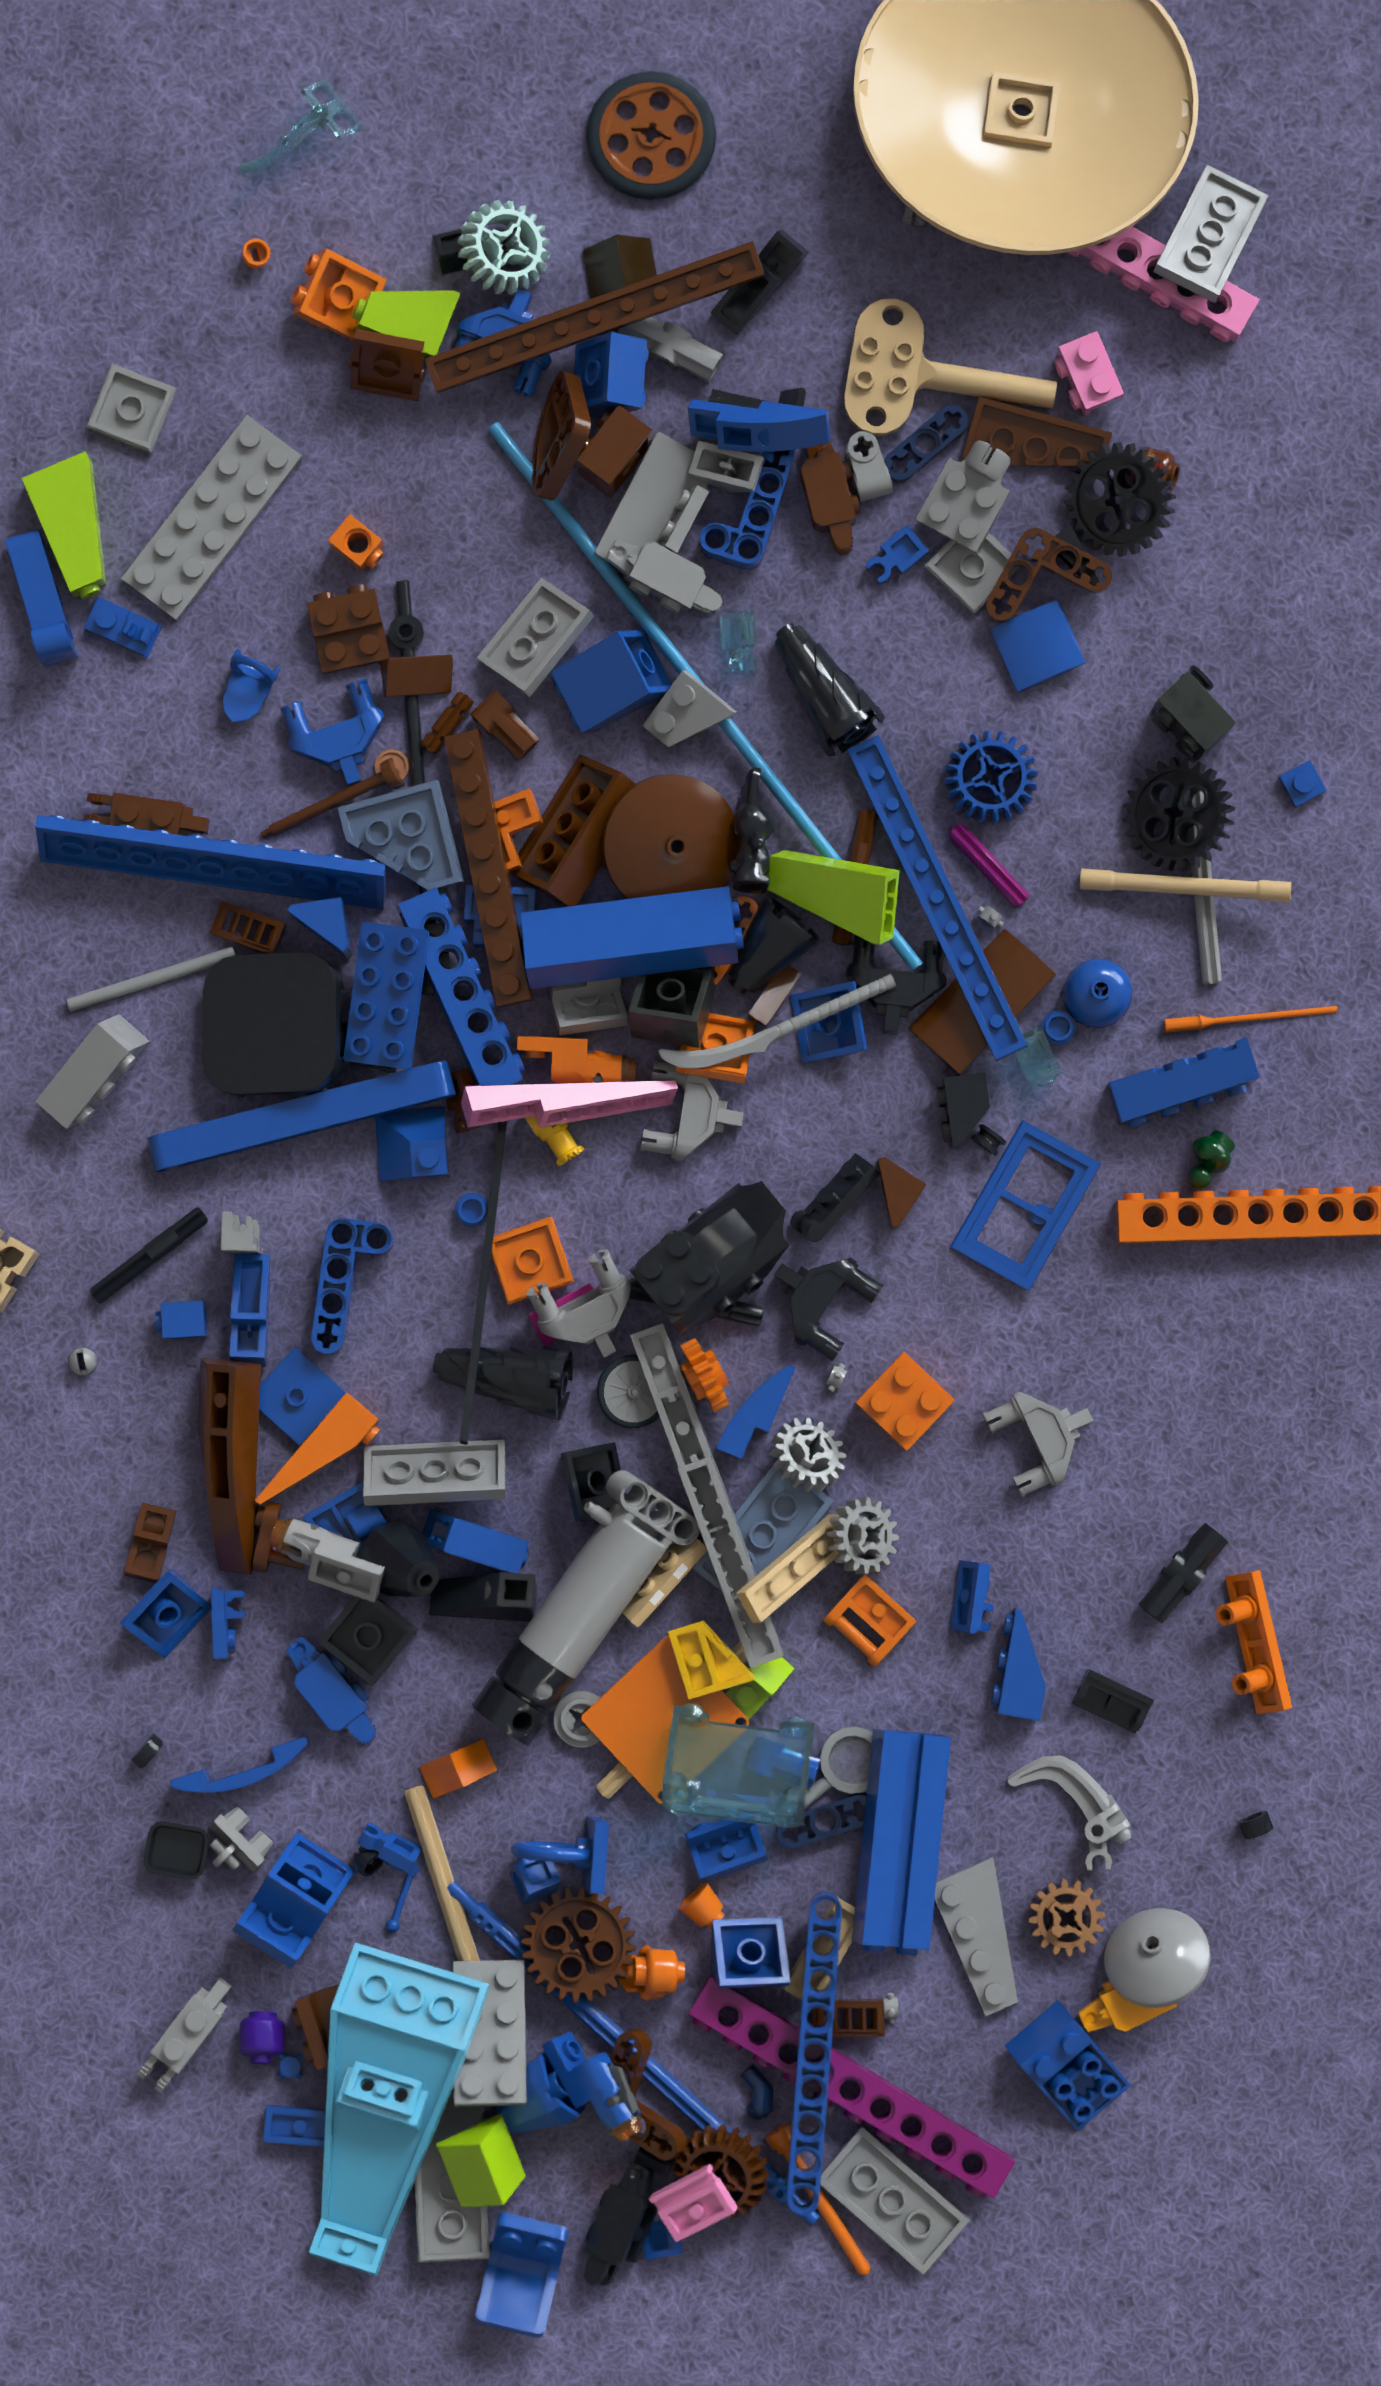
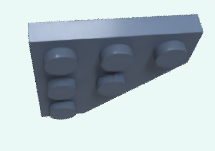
M438 780L338 807L345 840L348 843L363 850L423 888L431 890L437 887L438 890L464 882Z

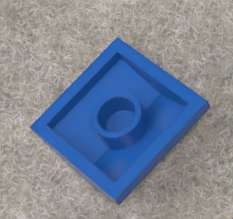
M856 981L790 995L794 1017L857 989ZM859 1003L812 1025H808L806 1030L803 1028L797 1031L802 1063L838 1058L867 1050Z

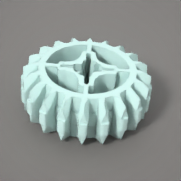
M500 200L494 201L491 206L483 204L478 208V212L473 211L468 216L469 222H465L462 225L461 231L464 234L458 238L457 243L465 248L458 252V257L467 258L468 262L463 265V270L472 269L474 271L471 281L475 282L479 278L483 280L482 290H487L493 285L495 295L501 294L504 289L508 295H513L517 292L518 288L525 291L530 287V283L535 284L540 279L539 273L542 274L546 270L547 265L544 261L550 257V252L545 250L544 247L549 244L550 239L540 236L545 230V226L539 225L536 227L533 223L537 218V214H532L529 217L525 215L526 205L520 206L515 210L513 201L506 202L504 206ZM489 224H503L508 226L507 229L503 232L497 231L495 229L490 231L487 228H485V226ZM520 237L522 238L525 246L520 241ZM506 239L504 245L507 247V249L502 250L501 247L503 245H500V243H502ZM483 250L486 251L488 259L486 258ZM506 263L512 266L517 264L523 268V270L517 272H507L500 269Z

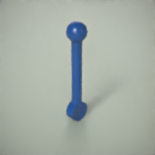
M416 1862L406 1875L392 1918L386 1922V1930L390 1933H395L399 1929L398 1919L413 1876L419 1872V1865Z

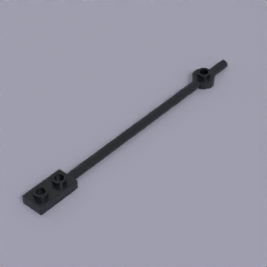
M407 580L397 581L398 617L390 624L389 637L392 644L401 650V657H415V648L422 643L424 630L421 622L412 616L410 582ZM408 626L412 628L413 632L409 637H402L400 635L401 628ZM418 695L405 696L411 786L425 783ZM419 885L420 894L429 891ZM429 920L424 924V929L429 931V936L439 937L443 934V926L441 923H436V920ZM443 952L439 955V963L445 969H450L449 952ZM424 972L421 995L434 994Z

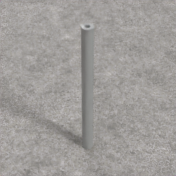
M233 946L68 998L67 1004L70 1012H74L212 968L223 958L236 954Z

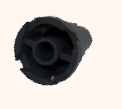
M793 623L782 627L776 633L775 646L786 665L785 670L797 690L802 707L810 719L820 746L826 755L836 756L833 747L838 746L841 753H844L847 749L867 739L877 730L873 721L877 719L882 724L885 719L880 707L876 706L863 689L860 690L852 678L839 668L820 643L817 644L801 625L794 626Z
M480 1347L475 1394L497 1399V1402L525 1409L530 1414L560 1420L565 1412L570 1391L566 1392L568 1380L572 1381L573 1353L570 1350L556 1348L537 1350L509 1347L508 1350ZM446 1348L442 1353L437 1352L433 1363V1373L438 1374L439 1380L466 1390L471 1348Z

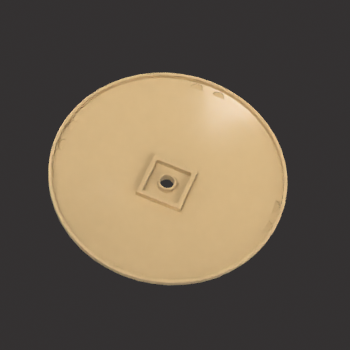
M883 0L867 25L860 43L853 82L854 111L859 133L872 163L888 187L906 206L937 229L961 241L1003 253L1051 255L1072 252L1104 242L1134 226L1164 199L1176 183L1191 150L1198 121V90L1192 59L1174 21L1157 0ZM1022 104L1027 106L1031 113L1027 116H1019L1014 112L1013 107Z

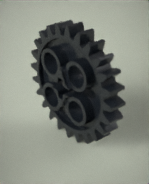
M1121 442L1113 443L1112 450L1108 444L1099 446V453L1095 450L1087 452L1089 461L1083 459L1077 462L1081 472H1070L1069 476L1076 483L1065 486L1068 492L1073 493V498L1065 500L1064 504L1073 506L1074 510L1068 513L1066 517L1077 519L1078 522L1074 525L1073 530L1083 529L1082 543L1091 539L1094 540L1092 544L1093 551L1099 550L1104 545V553L1107 556L1113 554L1115 549L1118 557L1126 556L1128 549L1134 555L1140 553V545L1145 549L1151 548L1153 546L1151 538L1158 540L1163 537L1158 527H1170V522L1164 516L1175 513V509L1167 506V501L1175 499L1176 495L1167 493L1166 488L1172 486L1174 481L1163 480L1162 477L1166 474L1168 468L1157 470L1155 466L1159 461V457L1156 456L1147 460V448L1140 449L1136 453L1135 443L1127 444L1125 449H1123ZM1128 469H1131L1136 475L1134 486H1130L1125 480V474ZM1110 470L1114 471L1113 477L1109 473ZM1097 479L1104 485L1102 497L1098 496L1094 491V483ZM1123 495L1124 502L1117 504L1116 497ZM1138 502L1142 503L1146 508L1144 520L1136 515L1135 508ZM1106 513H1110L1114 518L1115 524L1112 530L1108 529L1104 524ZM1127 522L1130 524V529L1126 528Z
M1172 757L1169 762V768L1164 762L1158 761V772L1146 768L1145 773L1148 779L1144 781L1135 778L1139 789L1138 791H1127L1134 800L1133 803L1123 804L1124 808L1131 811V815L1122 818V822L1132 824V828L1125 832V836L1136 837L1131 844V848L1135 850L1143 848L1140 858L1148 860L1152 857L1151 865L1158 868L1164 862V869L1172 871L1176 864L1179 870L1186 871L1188 861L1193 867L1199 868V857L1211 861L1212 856L1209 851L1211 848L1219 851L1223 850L1218 840L1219 838H1230V835L1223 829L1224 826L1234 825V821L1226 818V814L1233 812L1235 807L1225 804V801L1233 795L1228 791H1220L1227 782L1221 778L1214 780L1217 775L1216 770L1210 768L1205 771L1206 764L1200 761L1193 767V760L1186 757L1182 764H1180L1178 759ZM1185 784L1186 788L1181 791V786ZM1166 787H1170V798L1166 802L1161 803V791ZM1202 791L1204 794L1203 803L1199 807L1194 808L1192 804L1193 797L1196 793ZM1182 810V817H1176L1175 819L1174 813ZM1163 821L1165 829L1159 837L1155 838L1153 834L1154 826L1158 822ZM1192 826H1196L1197 836L1192 842L1188 843L1186 839L1187 830ZM1174 837H1175V838H1176V843H1175L1174 845H1172V844H1171V841H1172V840L1174 839Z

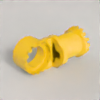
M536 1116L525 1117L537 1137L539 1136L542 1142H547L557 1158L555 1163L558 1167L567 1163L568 1159L571 1160V1157L574 1158L585 1150L582 1145H577L567 1130L568 1123L559 1124L554 1127L539 1128Z

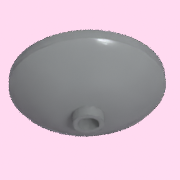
M1153 1908L1135 1913L1118 1925L1107 1942L1104 1953V1966L1111 1985L1123 1998L1144 2007H1165L1186 1999L1198 1989L1208 1973L1211 1953L1207 1937L1194 1919L1177 1910ZM1158 1943L1155 1949H1148L1150 1944Z

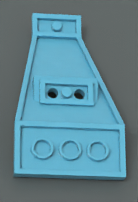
M359 1943L354 1944L330 2013L321 2220L309 2250L310 2255L376 2277L378 2276L394 2229L466 2058L490 1990L488 1983ZM366 2081L374 2082V2088L371 2091L362 2090V2086ZM399 2092H407L408 2097L405 2101H396V2095Z

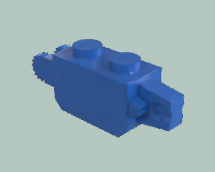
M304 1636L297 1639L286 1649L299 1672L295 1676V1687L330 1730L340 1731L346 1726L353 1737L359 1740V1743L363 1742L364 1744L366 1742L368 1744V1742L373 1741L374 1737H376L375 1734H377V1728L374 1727L375 1725H372V1721L364 1712L369 1708L365 1702L370 1698L367 1692L357 1681L353 1684L349 1682L343 1674L348 1669L334 1655L330 1657L326 1652L322 1654Z

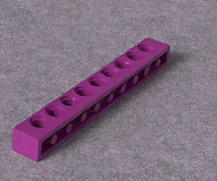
M710 1974L689 2009V2014L694 2017L691 2022L708 2033L713 2028L723 2034L722 2041L737 2051H740L742 2047L754 2053L752 2059L761 2066L770 2070L772 2065L784 2071L785 2073L782 2077L795 2086L797 2057L790 2061L784 2060L779 2056V2049L785 2043H793L798 2047L799 2027L735 1988L719 1989L713 1975ZM725 2006H732L738 2011L737 2020L731 2024H725L718 2018L719 2010ZM757 2024L764 2025L769 2031L768 2037L762 2042L752 2041L748 2036L752 2026ZM816 2043L808 2045L804 2050L805 2058L810 2061H818L824 2054L823 2047ZM831 2047L827 2095L828 2106L831 2107L833 2102L845 2108L843 2114L859 2125L865 2120L876 2127L874 2133L889 2143H892L894 2139L906 2145L904 2151L918 2161L922 2162L925 2157L937 2164L935 2170L950 2180H953L955 2176L967 2182L965 2188L979 2198L983 2199L986 2194L993 2199L995 2198L1016 2162L1014 2157ZM811 2079L804 2082L805 2085L815 2090L813 2096L818 2095L821 2091V2084L818 2081ZM846 2080H854L860 2085L859 2092L853 2097H845L839 2091L841 2084ZM878 2098L886 2099L890 2103L889 2111L882 2116L874 2115L870 2111L871 2103ZM907 2117H915L920 2121V2128L914 2134H906L901 2130V2123ZM939 2135L947 2136L951 2140L949 2149L942 2153L935 2152L931 2148L932 2140ZM968 2154H976L981 2158L980 2166L974 2171H967L962 2167V2160Z

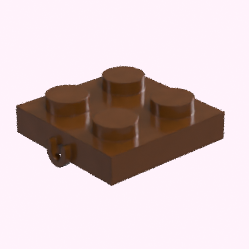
M356 329L353 338V353H350L348 368H352L350 389L418 401L421 383L425 377V367H423L425 342Z

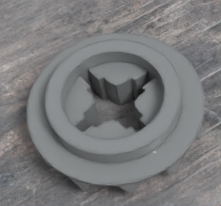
M577 1691L568 1694L559 1702L554 1712V1727L564 1742L574 1747L585 1748L593 1746L600 1741L584 1725L579 1729L577 1728L575 1732H572L571 1730L576 1719L569 1711L571 1708L574 1712L582 1713L589 1706H592L600 1698L599 1696L588 1691Z

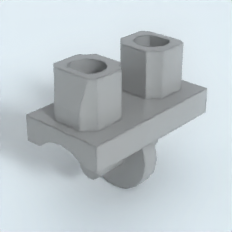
M239 1807L228 1812L224 1817L220 1814L208 1827L227 1846L226 1848L218 1839L210 1844V1847L219 1855L212 1863L218 1867L225 1861L235 1870L242 1862L253 1873L265 1861L263 1857L267 1854L273 1842L262 1831H259L249 1842L239 1833L250 1821L248 1816ZM232 1853H234L241 1860V1862Z

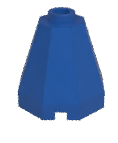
M543 2051L526 2065V2105L495 2106L494 2116L501 2113L508 2131L516 2134L566 2125L578 2118L580 2113L586 2108L584 2105L575 2109L545 2051Z

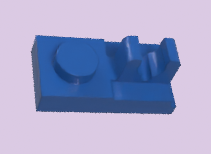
M98 597L84 629L148 658L162 626Z
M959 1560L950 1630L975 1634L976 1630L989 1631L991 1629L990 1624L982 1623L983 1611H993L992 1604L984 1603L987 1589L990 1585L989 1574L991 1564Z
M221 1587L211 1588L213 1659L229 1658L230 1650H236V1629H230L229 1619L243 1618L246 1616V1611H236L233 1607H229L228 1603L232 1602L236 1597H246V1593L243 1590H222Z

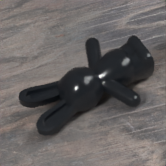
M757 767L749 770L746 775L745 784L741 789L742 806L735 813L733 819V827L736 836L740 839V844L735 860L729 864L730 870L735 873L733 889L749 894H764L770 884V879L766 875L770 866V855L765 841L771 835L772 821L768 812L759 805L758 785L761 768Z

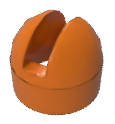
M251 239L246 242L242 250V259L245 265L251 269H260L267 264L270 258L268 244L261 239ZM250 249H255L259 262H254Z

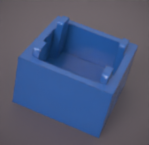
M609 332L575 345L574 374L580 377L590 417L601 419L607 410L613 412L618 405L629 413L643 408V403L646 402V392L644 391L645 362L648 361L649 353L646 348L647 339Z

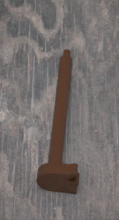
M391 757L380 763L382 772L270 824L268 829L261 832L263 838L272 834L276 836L385 783L391 789L395 788V790L405 786L404 781L399 776V770L394 765L393 758Z

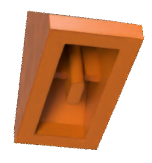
M484 1738L419 1766L433 1799L465 1787L497 1771Z

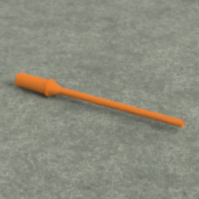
M1337 1006L1217 1018L1198 1014V1016L1164 1019L1163 1025L1165 1033L1191 1030L1202 1031L1204 1028L1217 1024L1337 1013Z

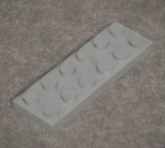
M246 415L122 576V581L174 620L178 621L302 460V455L250 416Z

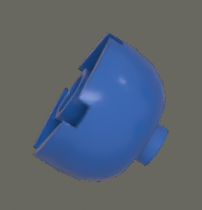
M1094 958L1081 962L1069 973L1064 983L1063 1001L1067 1012L1076 1022L1087 1027L1104 1028L1114 1025L1125 1016L1132 1003L1133 988L1129 976L1119 965L1107 959ZM1107 990L1106 995L1102 996V991Z

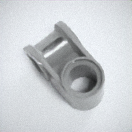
M859 431L853 434L849 439L845 453L851 469L853 487L858 489V492H855L858 501L863 502L893 493L890 474L884 463L876 437L866 431ZM858 442H861L863 447H870L866 457H863L861 452H854Z

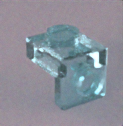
M1039 1026L1023 1034L1028 1047L1014 1053L1019 1068L1031 1087L1048 1085L1063 1073L1061 1066L1053 1055L1044 1031Z

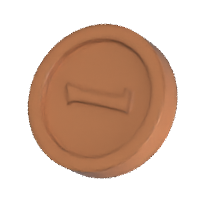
M395 749L385 750L380 753L375 760V773L382 772L380 763L392 757L396 769L400 772V778L404 780L409 772L407 757Z

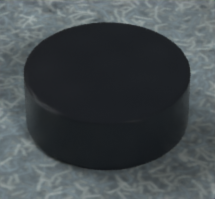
M153 1733L135 1753L131 1761L139 1768H144L162 1747L163 1741Z

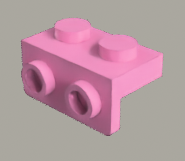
M1098 331L1059 346L1057 351L1058 358L1054 359L1055 368L1061 379L1067 378L1071 390L1067 391L1069 401L1074 410L1080 409L1083 417L1089 415L1091 410L1124 396Z

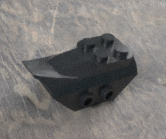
M762 1181L744 1186L738 1183L706 1209L701 1208L695 1211L688 1218V1223L680 1230H673L666 1234L660 1243L643 1255L629 1271L679 1333L713 1320L718 1315L722 1317L728 1314L735 1307V1301L745 1293L747 1295L754 1293L762 1286L763 1279L768 1276L789 1246L783 1234L784 1218L787 1211Z

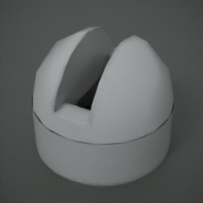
M77 1348L69 1356V1367L77 1375H89L97 1366V1357L92 1350ZM78 1353H83L86 1370H80Z

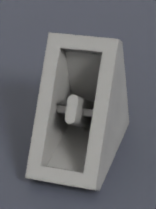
M698 441L688 474L729 493L754 492L764 463V457L742 451L718 449V445Z

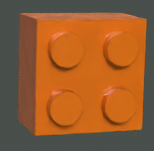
M904 1351L861 1395L855 1404L904 1451H907L955 1399Z

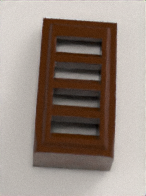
M222 901L209 933L262 954L277 953L287 925L273 918ZM230 911L235 913L228 932L222 930V927ZM241 916L247 918L241 936L235 935ZM254 921L260 924L252 941L247 938ZM266 926L272 927L266 945L260 944Z
M883 1998L835 1999L832 2036L884 2037ZM819 2007L813 2008V2025H821L823 2023V2009ZM837 2008H844L845 2028H838ZM852 2008H858L859 2011L858 2028H852ZM866 2008H873V2027H866Z

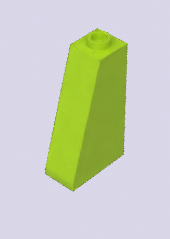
M84 451L25 476L22 480L71 594L74 598L81 596V599H88L101 592L99 587L106 585L93 464L87 452Z
M783 850L770 856V866L766 873L770 879L767 890L873 944L881 945L893 939L899 870Z

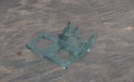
M325 78L301 90V93L313 109L298 120L289 133L280 139V143L272 147L267 155L261 156L257 161L253 159L240 165L239 171L244 177L249 173H255L270 167L289 154L309 133L321 128L324 122L338 139L360 130L364 125ZM322 87L332 98V101L326 104L319 103L311 93V90ZM344 114L354 127L344 131L339 128L332 117Z

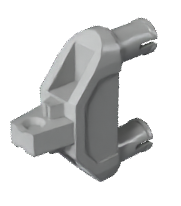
M654 1060L653 1070L667 1072V1074L652 1072L651 1081L676 1080L677 1085L682 1086V1090H685L679 1131H675V1134L644 1129L642 1138L657 1142L642 1141L641 1151L672 1155L671 1159L682 1162L714 1135V1132L723 1133L724 1125L742 1128L744 1112L727 1110V1101L719 1100L718 1094L707 1077L676 1072V1066Z
M607 1249L598 1251L603 1264H601L595 1253L588 1259L600 1281V1285L570 1302L557 1307L546 1283L536 1284L541 1298H539L533 1286L526 1292L527 1297L539 1316L537 1326L543 1334L557 1339L586 1343L587 1345L595 1341L604 1358L616 1352L608 1334L615 1330L614 1328L617 1326L631 1289L628 1278L623 1274H619Z
M1018 1391L1012 1394L1010 1402L982 1413L985 1422L1000 1417V1420L987 1425L992 1434L1019 1420L1021 1423L1024 1422L1042 1458L1040 1461L1041 1465L1018 1476H1013L1016 1486L1030 1480L1029 1484L1018 1488L1022 1498L1048 1484L1058 1486L1063 1483L1075 1442L1074 1439L1080 1437L1077 1428L1093 1421L1088 1408L1070 1415L1067 1408L1059 1410Z

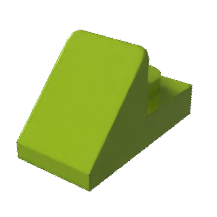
M783 1657L752 1668L749 1666L748 1668L754 1674L755 1679L730 1687L725 1693L745 1714L748 1720L778 1690L795 1669Z

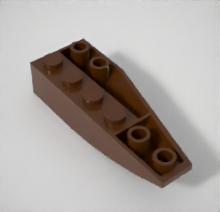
M201 1358L198 1433L217 1560L220 1571L249 1575L252 1574L261 1364Z

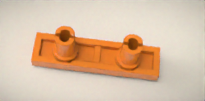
M1256 1570L1225 1577L1230 1603L1221 1605L1216 1609V1618L1223 1626L1236 1624L1247 1671L1233 1677V1690L1238 1695L1252 1693L1257 1715L1292 1708L1261 1571Z

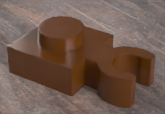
M471 1070L455 1071L451 1073L456 1095L447 1098L446 1103L448 1111L454 1110V1128L458 1134L480 1128V1125L474 1127L467 1126L461 1105L465 1086H476Z

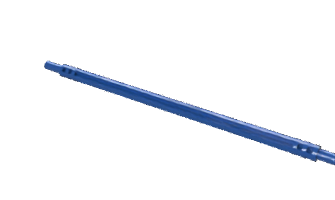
M455 1881L449 1884L447 1888L450 1895L459 1901L461 1906L470 1914L468 1918L514 1960H522V1954L530 1951V1948L521 1945L523 1938L485 1903L481 1901L479 1904ZM524 1960L525 1970L533 1964L532 1960ZM537 1972L531 1974L535 1979L539 1976ZM546 1982L542 1983L541 1985L547 1989L548 1984ZM555 1989L551 1994L558 1999L559 1991ZM566 1994L561 2003L613 2050L618 2036L624 2033V2031L593 2002L588 2003L584 1994L579 1996L577 2004H573L571 1994ZM633 2047L632 2053L637 2052V2049ZM649 2056L642 2077L702 2132L710 2124L717 2131L724 2122L652 2056ZM725 2124L727 2131L731 2133L732 2130ZM767 2163L764 2167L769 2170L766 2191L780 2204L786 2203L788 2205L786 2195L787 2180ZM794 2192L792 2198L797 2204H807ZM815 2210L808 2215H799L810 2226L820 2217Z

